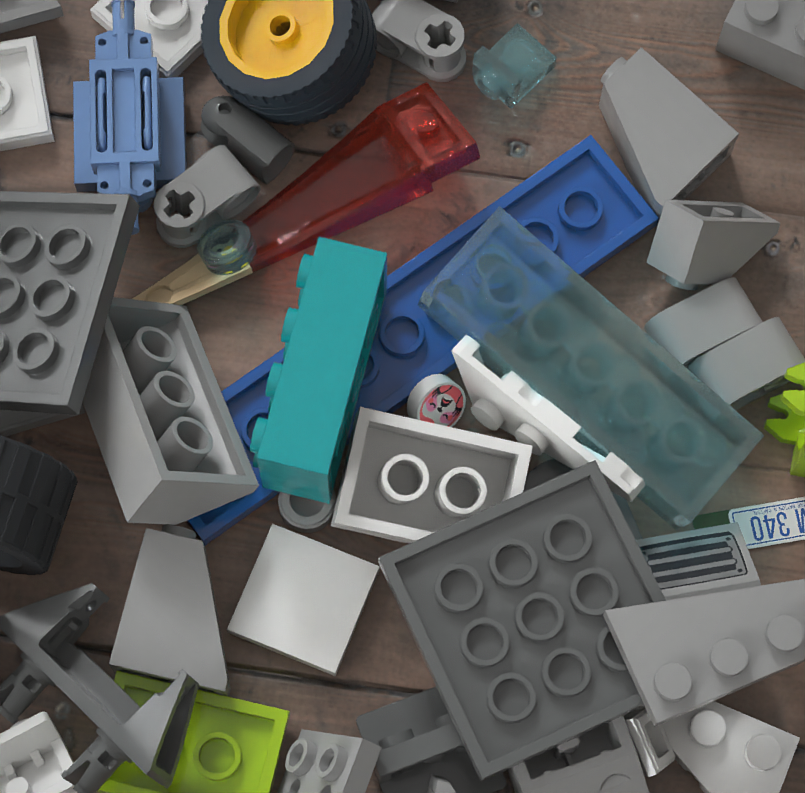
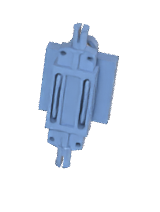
M113 0L111 3L113 30L95 36V59L89 60V81L73 82L74 185L77 192L97 191L98 194H130L140 205L138 213L150 207L153 198L156 197V189L162 188L187 170L185 85L183 77L159 78V66L157 57H153L151 34L135 30V2L133 0H124L123 18L121 0ZM138 214L131 235H135L140 231Z

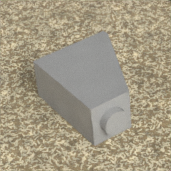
M642 47L628 60H625L623 57L618 58L603 74L601 78L603 88L599 108L635 189L660 219L665 200H685L731 155L739 133Z
M165 524L162 527V531L146 528L109 665L115 674L116 671H121L172 683L179 676L178 672L183 669L199 683L198 690L229 697L231 686L204 543L201 540H196L197 534L194 531L184 527Z

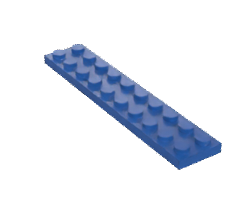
M589 135L387 276V293L345 446L349 444L355 414L360 407L392 414L407 403L411 391L422 379L433 374L447 375L457 368L451 351L465 335L477 341L481 345L479 351H481L657 226L659 217L592 135ZM284 348L221 391L259 486L251 494L186 520L198 538L203 541L204 546L280 493L279 491L262 487L259 468L253 467L255 453L250 452V444L258 417L268 419L270 397L265 395L267 381L273 363L283 364Z

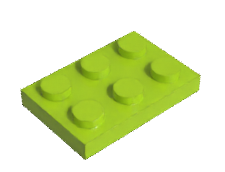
M116 671L114 679L140 707L155 693L164 692L171 685L168 682ZM197 690L189 726L172 784L165 788L146 775L134 762L129 763L125 761L97 792L271 793L290 712Z

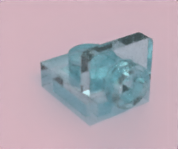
M517 23L490 50L481 46L474 53L472 75L474 76L475 84L485 96L492 100L499 98L512 109L555 68L557 57Z

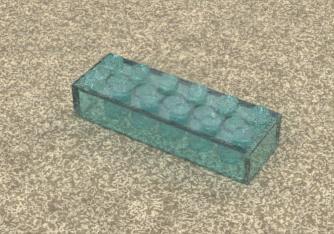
M500 206L425 288L417 304L459 342L465 335L477 341L481 345L479 352L483 363L500 378L505 374H509L512 370L526 381L535 392L544 396L580 425V431L574 436L578 443L605 458L610 452H613L629 465L645 482V487L637 497L676 531L693 521L764 437L757 428Z

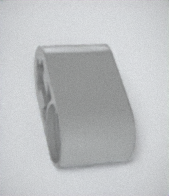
M731 277L663 310L645 324L644 329L670 374L675 377L687 373L688 366L706 352L763 321L737 278Z
M774 317L706 352L688 366L687 371L716 418H721L788 383L789 380L784 378L787 368L804 363L805 358L781 319Z

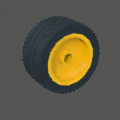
M208 0V4L204 8L205 13L202 16L203 23L201 24V40L203 43L201 45L204 57L212 73L233 98L269 122L298 126L299 124L306 125L310 122H318L320 119L328 118L329 115L337 113V110L344 108L348 102L350 103L353 100V97L360 92V88L365 85L366 79L371 74L370 70L374 66L377 33L375 31L376 25L366 0Z

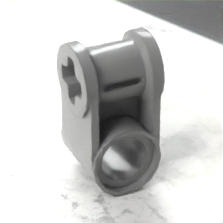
M382 0L372 13L377 33L376 51L382 55L396 59L436 82H449L456 79L464 71L466 66V51L463 47L465 33L461 22L454 16L446 14L423 0Z
M225 145L216 146L203 154L190 168L164 185L157 192L154 200L157 232L161 239L169 246L176 248L190 247L224 221L235 217L245 210L256 199L261 187ZM177 211L179 213L171 217L172 212ZM190 212V217L184 219L183 216Z

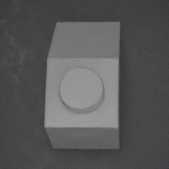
M665 200L646 263L665 273V281L685 290H697L699 284H716L730 278L778 233L781 223L743 202Z

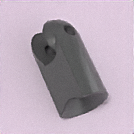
M225 95L217 96L207 101L202 108L200 128L206 140L215 146L225 145L240 164L263 183L268 184L274 180L290 161L295 150V144L235 98Z

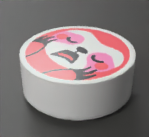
M433 374L427 376L417 383L409 395L407 401L408 415L412 419L453 427L464 412L466 404L465 393L458 384L446 375Z

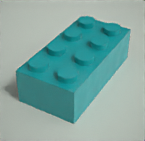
M318 237L314 255L304 253L300 263L296 281V288H300L299 309L289 307L286 313L281 334V342H285L283 364L274 362L271 367L265 393L267 397H270L268 406L269 416L268 419L258 417L252 434L250 452L255 453L253 467L259 468L263 488L330 504L387 293V253Z

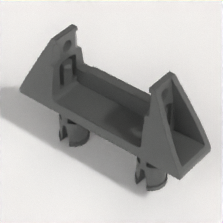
M93 583L1 615L0 629L23 651L20 655L23 661L0 685V714L15 724L18 721V717L31 705L45 687L49 684L53 687L57 685L98 726L95 730L99 735L96 740L61 774L63 779L74 785L73 789L77 793H96L125 761L129 763L134 762L146 775L165 788H168L172 784L199 683L182 669L178 672L179 676L164 692L155 693L140 707L82 649H77L73 644L89 626V617L103 602L107 603L110 599Z

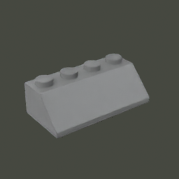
M113 297L83 404L127 523L177 525L253 493L259 486L187 306Z

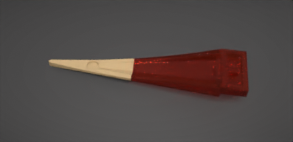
M425 82L379 105L305 172L221 237L232 234H242L249 237L254 244V251L251 256L250 254L244 256L248 248L244 240H236L229 247L219 248L214 251L212 255L214 263L223 266L217 269L218 271L212 270L207 263V254L210 248L217 242L215 241L175 271L132 299L183 305L316 245L318 237L329 239L434 191L432 187L433 182L480 159L477 142L431 86ZM239 244L240 246L244 244L243 248L241 249L235 248V245ZM234 249L232 253L225 254L226 251ZM220 252H223V253H224L221 258H219V259H216V258H215V257L219 256L218 254H219ZM243 261H247L244 266H239ZM229 268H232V269H233V271H231V272H228V273L224 272L226 269H229Z

